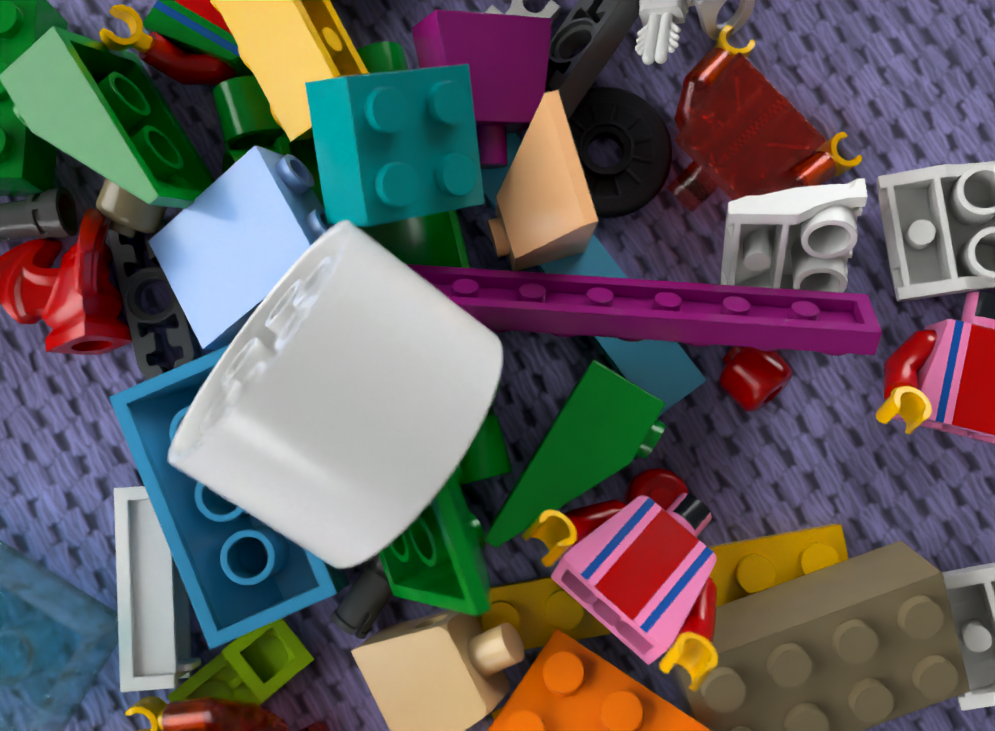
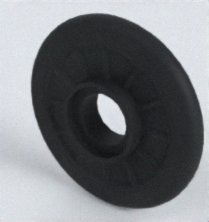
M590 88L567 121L597 218H617L641 209L660 192L671 168V139L662 117L643 98L620 88ZM603 137L617 142L622 152L620 162L607 168L593 163L588 154L590 143Z

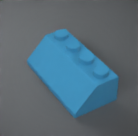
M228 346L109 397L210 650L331 597L350 585L343 568H337L328 564L168 461L172 441L186 412Z

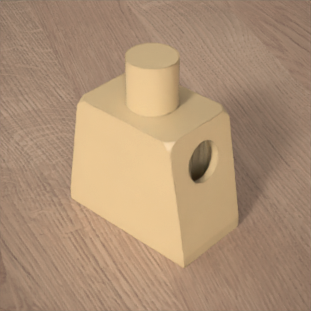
M447 610L387 626L351 650V653L390 731H466L492 712L510 691L509 681L503 669L517 664L524 659V646L517 630L508 622L483 632L475 615Z

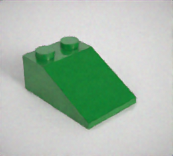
M52 26L0 74V81L13 101L12 108L15 115L31 132L149 205L186 209L202 192L216 181L137 54L128 51H115L109 49L102 42Z
M593 360L578 379L487 529L484 541L495 548L499 547L529 528L544 511L561 508L629 465L633 459L637 460L639 456L646 459L665 429L666 424L657 418L666 403Z
M458 462L455 469L426 507L378 554L393 596L478 616L491 610L489 567L482 550L485 548L486 541H484L485 534L480 522L474 514L469 512L461 490L464 484V476Z

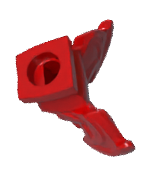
M88 208L86 210L77 243L71 246L68 252L62 256L59 268H52L61 251V241L35 239L20 244L0 256V303L5 311L20 324H36L40 319H43L53 329L45 338L46 352L97 355L110 352L132 342L129 327L117 319L123 304L122 294L108 280L110 275L108 266L112 261V255L105 242L111 220L106 218L98 209Z

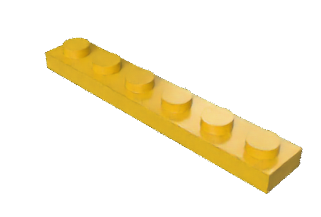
M837 523L708 547L717 558L709 575L717 586L716 607L849 559L842 524ZM551 576L491 586V610L476 616L483 632L504 622L510 623L517 630L524 650L545 646L556 628L574 640L612 634L610 630L558 585Z

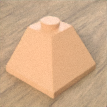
M558 90L544 93L496 196L497 218L487 220L497 257L508 255L513 271L523 270L585 252L598 223Z

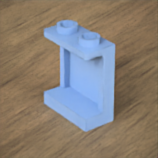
M255 145L202 192L189 207L182 210L148 241L202 349L218 350L230 345L253 312L290 267L319 237L336 225L327 224L325 209H323L312 190L314 186L312 174L298 158L291 154L282 155Z

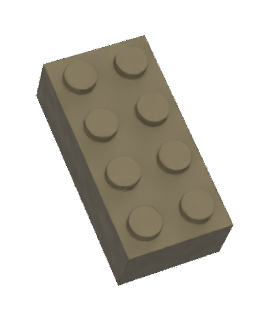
M901 540L716 607L715 633L712 646L718 655L716 667L696 692L689 689V686L692 684V678L683 666L674 664L670 670L682 711L711 731H863L970 691L943 573ZM672 644V645L669 647V649L664 653V655L667 654V652L670 650V648L673 646V644Z

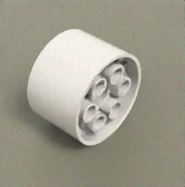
M349 220L341 221L327 230L300 256L272 288L230 343L186 412L172 441L168 461L328 564L337 568L357 565L388 545L419 515L445 483L466 452L486 415L498 384L503 357L501 342L493 332Z

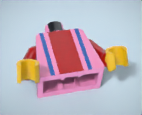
M968 292L965 297L961 321L946 319L925 326L924 330L915 331L885 360L884 399L886 401L877 409L875 414L876 419L880 423L887 424L891 419L905 422V433L911 435L919 426L995 444L994 293Z
M682 493L666 511L650 497L644 495L637 497L628 505L613 499L575 508L565 513L550 509L544 511L522 535L524 541H528L529 538H538L546 544L549 552L541 560L546 567H551L566 552L552 573L551 578L647 665H650L664 654L673 644L659 663V668L667 674L674 664L683 666L692 678V684L689 686V689L696 692L718 664V655L712 646L715 633L717 586L709 576L717 558L714 552L697 538L711 521L712 515L707 506L697 497L689 493Z

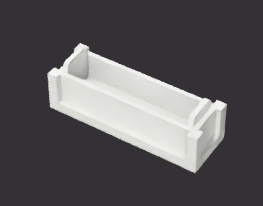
M145 486L114 488L120 692L176 688L179 686L178 679L190 678L193 676L192 670L201 665V658H191L189 596Z

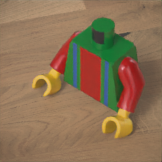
M157 0L143 23L138 12L133 8L123 4L114 5L109 10V13L127 23L130 28V37H118L106 28H102L99 32L103 44L109 49L125 51L132 47L139 51L138 57L140 60L183 85H217L235 77L254 75L242 61L236 40L223 16L212 5L210 0Z

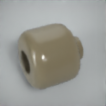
M107 178L96 202L97 209L106 218L111 220L108 228L134 238L136 230L145 233L157 231L168 208L166 206L149 205Z

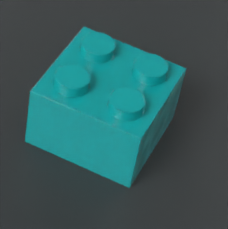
M469 64L352 75L305 82L327 224H337L341 221L349 220L355 226L369 227L485 204Z

